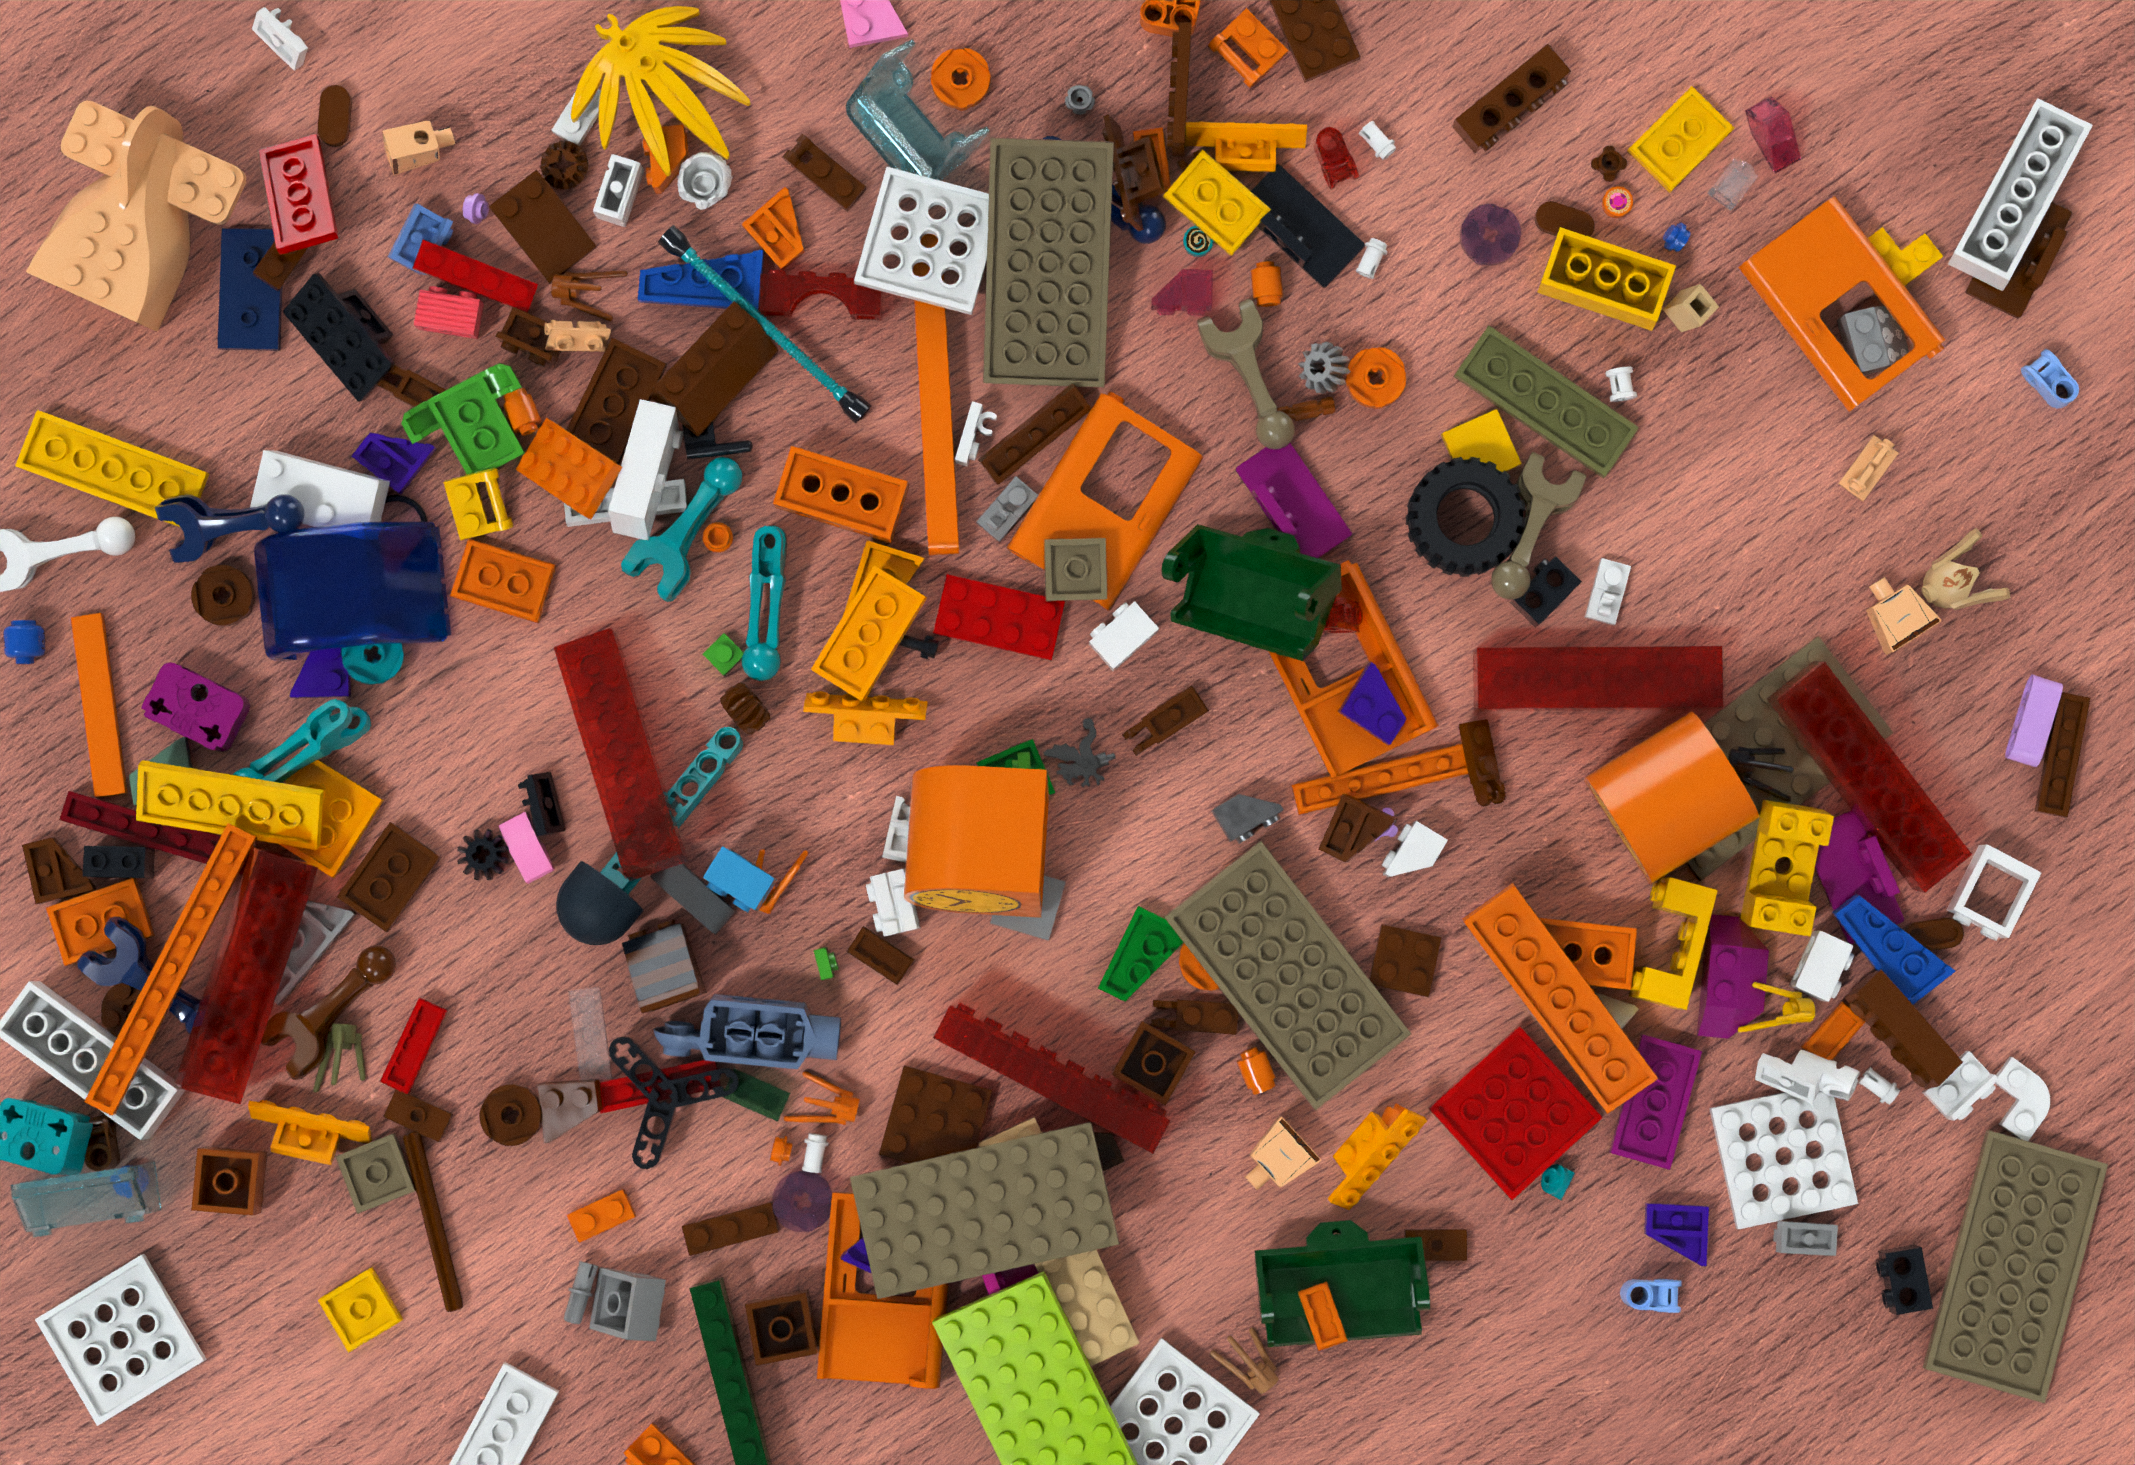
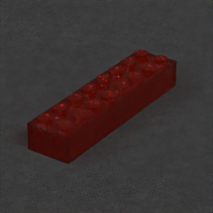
M611 627L553 647L623 874L629 881L688 862L618 636Z
M1722 646L1476 648L1473 651L1474 711L1717 710L1723 708Z
M1813 661L1767 698L1771 706L1870 835L1876 836L1881 849L1913 890L1926 893L1972 855L1826 662Z
M252 846L174 1081L180 1089L241 1104L318 867L311 863Z
M959 1002L957 1006L953 1004L949 1006L933 1037L934 1039L1154 1154L1170 1123V1119L1165 1116L1167 1111L1152 1102L1149 1103L1148 1107L1139 1103V1095L1125 1088H1122L1121 1092L1111 1088L1112 1081L1097 1073L1094 1078L1084 1074L1085 1067L1068 1059L1066 1064L1057 1060V1052L1044 1045H1041L1038 1050L1028 1044L1030 1038L1015 1030L1012 1035L1002 1031L1003 1024L986 1016L984 1021L974 1016L976 1010L962 1002Z

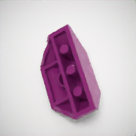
M1711 915L1704 946L1697 1036L1729 1039L1738 1032V1027L1746 1026L1764 1012L1766 991L1754 988L1752 984L1754 982L1766 984L1769 950L1739 917Z

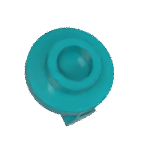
M1559 1164L1551 1165L1542 1175L1541 1187L1546 1193L1562 1200L1575 1173Z

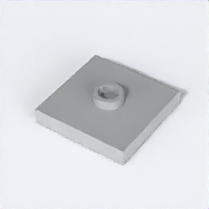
M1044 875L1042 918L992 915L990 923L1049 940L1066 882Z

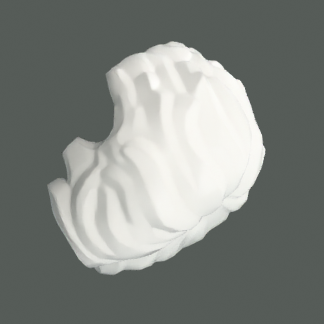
M699 152L687 158L685 162L681 163L677 178L679 196L683 200L695 202L696 207L700 210H705L720 201L728 194L733 178L726 160L712 152Z

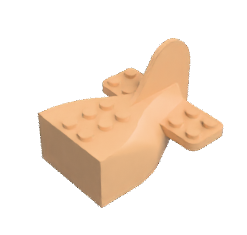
M83 101L76 108L61 141V151L68 158L105 175L80 191L65 206L36 252L26 272L158 332L188 263L190 253L188 212L213 224H225L230 219L245 187L246 175L237 166L182 142L183 130L180 122L160 108L148 106L133 120L93 101Z

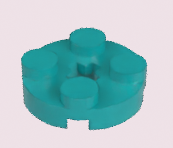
M376 623L362 625L350 632L341 650L343 667L353 679L366 685L383 684L393 678L400 670L404 659L402 644L397 634L390 628ZM373 646L379 648L377 653L381 655V659H374L372 663L368 662L364 650L365 648L370 650Z

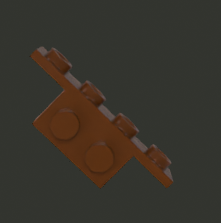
M1107 114L1103 116L1106 127L1103 129V136L1105 141L1114 142L1113 170L1117 176V180H1114V186L1123 203L1120 206V212L1125 223H1130L1139 232L1144 229L1138 203L1165 193L1154 142L1147 136L1125 145L1121 127Z

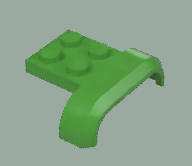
M498 363L413 407L404 413L401 424L412 444L441 428L467 475L491 468H498L525 453L496 400L522 387L511 366Z

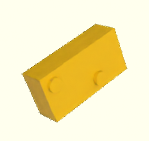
M1560 227L1537 293L1652 331L1658 321L1676 265Z

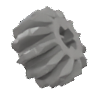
M1324 342L1322 345L1318 343L1311 344V351L1306 350L1302 352L1306 360L1305 362L1298 363L1300 367L1304 368L1299 377L1306 380L1305 386L1308 389H1315L1316 393L1324 394L1327 391H1337V384H1346L1343 374H1348L1351 371L1344 366L1350 360L1347 356L1342 355L1344 349L1334 346L1330 342Z

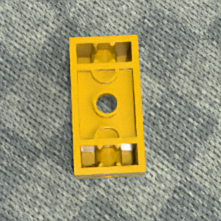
M1763 799L1740 917L1742 921L1754 928L1811 937L1816 906L1808 900L1819 845H1829L1834 820L1832 814L1823 809ZM1781 857H1788L1791 863L1789 870L1785 873H1778L1775 869V863Z
M1671 877L1660 878L1658 883L1653 884L1649 898L1653 901L1652 908L1687 917L1686 923L1682 922L1677 935V939L1681 940L1679 951H1674L1670 961V969L1673 970V974L1648 967H1636L1632 975L1629 997L1673 1009L1687 1010L1718 890Z

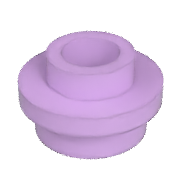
M476 193L465 198L463 216L465 219H469L471 223L479 224L487 217L489 205L483 194Z

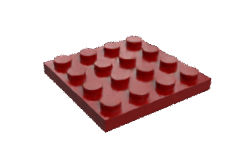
M1517 1026L1428 1108L1510 1200L1515 1199L1603 1118L1520 1026Z

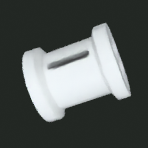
M1633 367L1614 368L1605 372L1606 377L1610 379L1612 395L1609 397L1610 402L1626 401L1637 397V392L1633 391L1631 380Z

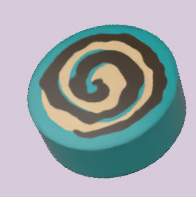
M1192 226L1184 234L1183 246L1188 254L1194 257H1202L1211 251L1213 240L1197 226Z

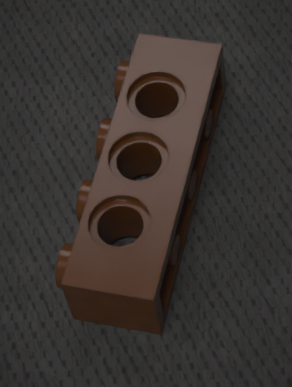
M1547 44L1457 117L1452 127L1474 153H1477L1482 148L1486 152L1499 141L1497 135L1505 129L1508 133L1511 132L1522 122L1520 117L1529 110L1532 114L1545 103L1543 98L1551 91L1554 95L1560 92L1568 84L1566 79L1571 70L1551 46ZM1533 76L1541 78L1544 86L1541 88L1533 87L1529 82V78ZM1509 95L1518 97L1521 105L1518 107L1510 106L1506 102V97ZM1486 114L1494 115L1497 118L1498 124L1495 126L1485 124L1483 116Z

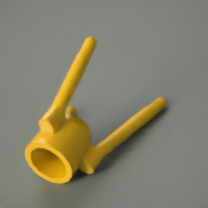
M1754 982L1752 984L1754 988L1787 997L1789 1001L1783 1005V1016L1776 1017L1774 1020L1738 1027V1032L1754 1031L1784 1024L1811 1022L1815 1017L1814 1002L1810 998H1802L1800 991L1791 992Z

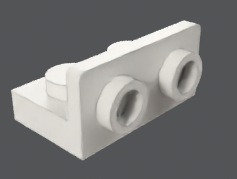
M1965 1051L1959 1057L1963 1063L1940 1086L1922 1092L1948 1120L1955 1121L1957 1118L1962 1120L1967 1117L1973 1110L1971 1105L1979 1098L1983 1100L1995 1090L1994 1084L1999 1080L1995 1074H1990L1970 1051Z

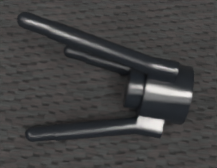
M1738 746V750H1730L1728 760L1741 781L1786 802L1791 801L1790 796L1746 776V773L1752 774L1754 767L1792 773L1794 771L1793 767L1756 761L1755 756H1751L1784 754V748H1745Z

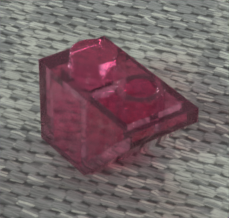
M1772 96L1745 110L1751 134L1774 173L1801 160L1790 113Z
M1182 269L1151 299V310H1157L1158 315H1175V311H1187V315L1190 316L1205 315L1206 311H1211L1213 270Z

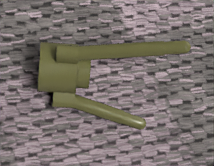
M332 1024L331 1031H328L325 1057L320 1063L313 1087L315 1093L320 1089L332 1048L335 1049L331 1078L332 1085L337 1084L342 1049L351 1050L352 1044L355 1047L360 1080L364 1081L366 1079L361 1046L362 1034L356 1033L357 1025Z

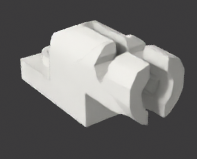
M1805 1050L1799 1051L1792 1065L1778 1057H1772L1763 1053L1758 1061L1755 1080L1809 1103H1813L1819 1091L1826 1095L1849 1101L1858 1084L1859 1079L1857 1078L1860 1075V1071L1847 1065L1837 1069L1836 1061L1825 1059Z

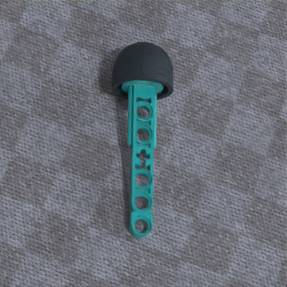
M724 727L714 734L706 744L708 749L697 755L651 814H647L601 872L580 861L566 878L557 895L556 911L562 927L572 938L588 945L608 944L622 937L644 910L629 896V893L675 838L676 831L724 773L726 763L730 765L741 752L743 740L736 729ZM725 736H735L736 744L732 748L723 749L721 747V740ZM715 759L717 761V767L713 772L705 773L702 771V764L705 760ZM694 782L698 784L696 794L693 796L683 795L682 790L687 783ZM676 796H678L683 803H686L684 807L681 803L677 802V800L675 799ZM667 809H675L677 815L674 818L672 816L667 818L665 811ZM650 830H657L660 833L658 841L653 844L645 843V834ZM630 854L640 855V862L634 868L625 867V859ZM619 867L624 871L625 874L629 875L627 878H625L620 871H617Z

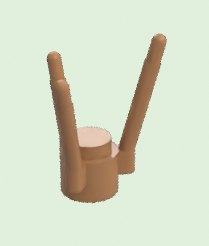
M1250 1328L1249 1332L1265 1364L1261 1361L1255 1364L1232 1336H1228V1342L1250 1368L1247 1371L1249 1377L1216 1351L1212 1350L1210 1355L1244 1381L1250 1390L1256 1388L1260 1394H1263L1272 1388L1279 1380V1377L1274 1373L1277 1367L1270 1360L1255 1329Z

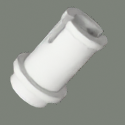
M1374 121L1369 122L1358 133L1374 149L1377 158L1381 157L1382 160H1385L1396 150L1394 146L1395 141L1393 139L1389 140L1376 126Z
M1371 238L1369 242H1366L1365 247L1367 248L1356 272L1364 277L1374 279L1375 272L1383 255L1388 253L1386 251L1388 245L1375 238Z
M1871 1067L1867 1069L1863 1074L1864 1077H1861L1858 1082L1881 1098V1103L1886 1102L1889 1105L1900 1092L1895 1082L1891 1084Z
M809 1133L808 1139L804 1140L807 1143L802 1167L803 1171L822 1173L821 1168L825 1146L829 1145L826 1142L827 1136Z

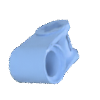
M2044 349L2036 361L2029 366L2025 365L2021 368V373L2048 405L2056 409L2063 408L2078 396L2079 385L2062 366L2059 359L2050 350ZM2045 366L2044 370L2038 372L2041 367ZM2056 386H2062L2066 389L2067 399L2060 398L2056 394Z
M1632 1279L1622 1285L1620 1296L1626 1305L1637 1310L1679 1313L1681 1312V1307L1678 1306V1287L1682 1285V1281L1674 1279ZM1640 1286L1643 1290V1297L1640 1301L1633 1303L1630 1297L1631 1291L1635 1287Z

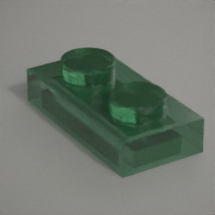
M734 1068V1071L737 1072L740 1078L739 1087L734 1093L723 1098L778 1122L791 1093ZM732 1077L729 1079L725 1090H729V1085L734 1083Z

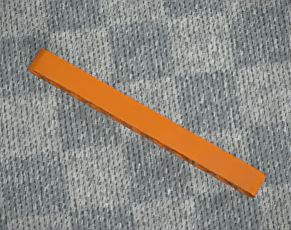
M925 234L921 238L920 243L926 248H932L937 244L938 238L933 234ZM924 262L916 263L913 266V273L919 277L927 275L930 271V267ZM914 300L929 556L959 554L946 308Z

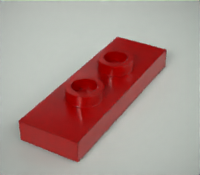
M418 998L380 1080L381 1083L407 1095L410 1094L447 1015V1009L423 998Z

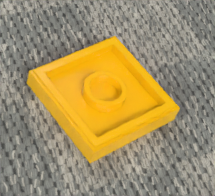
M1497 409L1441 433L1451 459L1462 457L1463 460H1468L1470 457L1480 458V462L1487 463L1490 461L1496 464V469L1501 472L1504 470L1508 471L1522 464Z
M373 1267L318 1299L319 1304L348 1353L403 1321L402 1316Z

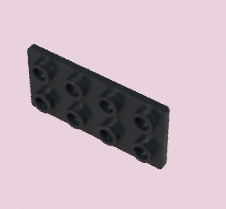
M1276 164V171L1269 172L1251 190L1255 196L1271 209L1260 220L1257 227L1322 288H1326L1364 248V242L1281 165Z
M315 273L283 310L285 316L358 402L364 400L395 364L380 345L388 342L394 334L356 289L337 294L320 273Z

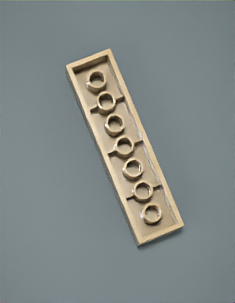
M1033 1116L978 1142V1144L982 1147L1042 1132ZM1097 1250L1034 1264L1038 1273L1045 1272L1090 1366L1139 1344L1138 1338Z

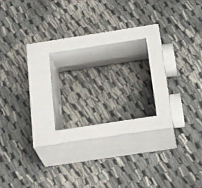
M1987 844L1979 845L1946 910L1953 913L1952 919L1959 921L1961 924L1969 927L1972 923L1982 928L1980 933L1992 940L1997 941L1998 937L2009 938L2041 872ZM1986 863L2023 881L2002 925L1964 907Z

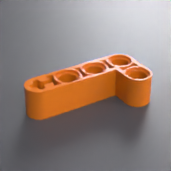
M1146 0L1140 8L1141 27L1150 33L1172 37L1173 32H1179V26L1175 23V19L1179 16H1185L1191 21L1192 35L1196 28L1201 0H1173V2ZM1155 10L1161 14V18L1157 21H1150L1146 18L1145 14L1148 11Z

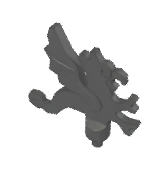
M1090 718L1083 721V727L1089 729L1090 732L1082 739L1079 745L1080 754L1074 746L1069 747L1066 743L1061 746L1054 744L1052 749H1047L1043 752L1044 756L1058 758L1065 762H1076L1070 765L1059 763L1058 767L1061 770L1056 771L1057 774L1063 775V778L1067 780L1070 786L1074 785L1071 781L1072 778L1077 780L1078 776L1081 775L1085 778V781L1081 784L1082 788L1085 785L1090 787V776H1094L1097 785H1100V781H1104L1105 778L1098 775L1096 770L1109 765L1110 760L1116 759L1114 753L1106 755L1104 752L1093 756L1090 746L1096 737V729L1094 728L1093 720Z

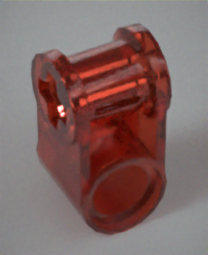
M1333 127L1322 129L1316 136L1313 147L1329 189L1335 188V184L1347 179H1358L1359 174L1356 164L1347 149L1340 131ZM1323 137H1331L1336 142V148L1327 150L1322 147L1320 140Z

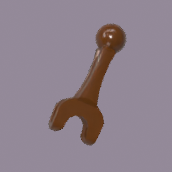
M374 945L365 948L357 958L356 968H352L345 979L331 993L300 1014L290 1012L276 1013L257 1032L256 1037L262 1045L273 1046L286 1037H292L296 1044V1051L287 1063L286 1071L293 1080L304 1078L324 1060L326 1053L325 1035L342 1012L362 993L374 985L387 982L393 976L396 969L394 955L383 946Z

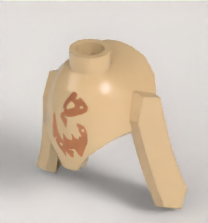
M1977 528L1970 531L1952 549L1932 562V567L1926 572L1922 586V593L1927 602H1932L1935 606L1944 609L1953 608L1958 610L1976 604L2003 601L2011 598L2008 588H1989L1968 597L1980 572L1977 567L1964 566L1951 562V560H1956L1962 554L1971 550L1973 545L1982 538V534Z

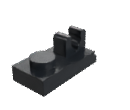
M551 772L528 775V779L520 782L518 787L519 789H527L529 798L523 800L522 804L524 806L531 805L532 822L537 837L565 831Z

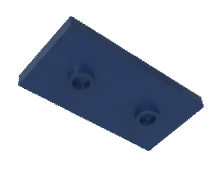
M222 228L218 349L280 351L282 287L278 292L252 275L275 241L273 229Z

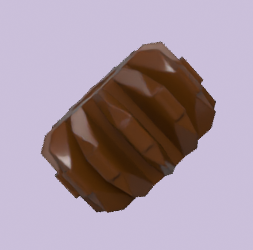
M740 682L735 686H731L720 698V702L728 715L747 734L759 731L770 720L768 709L744 683Z

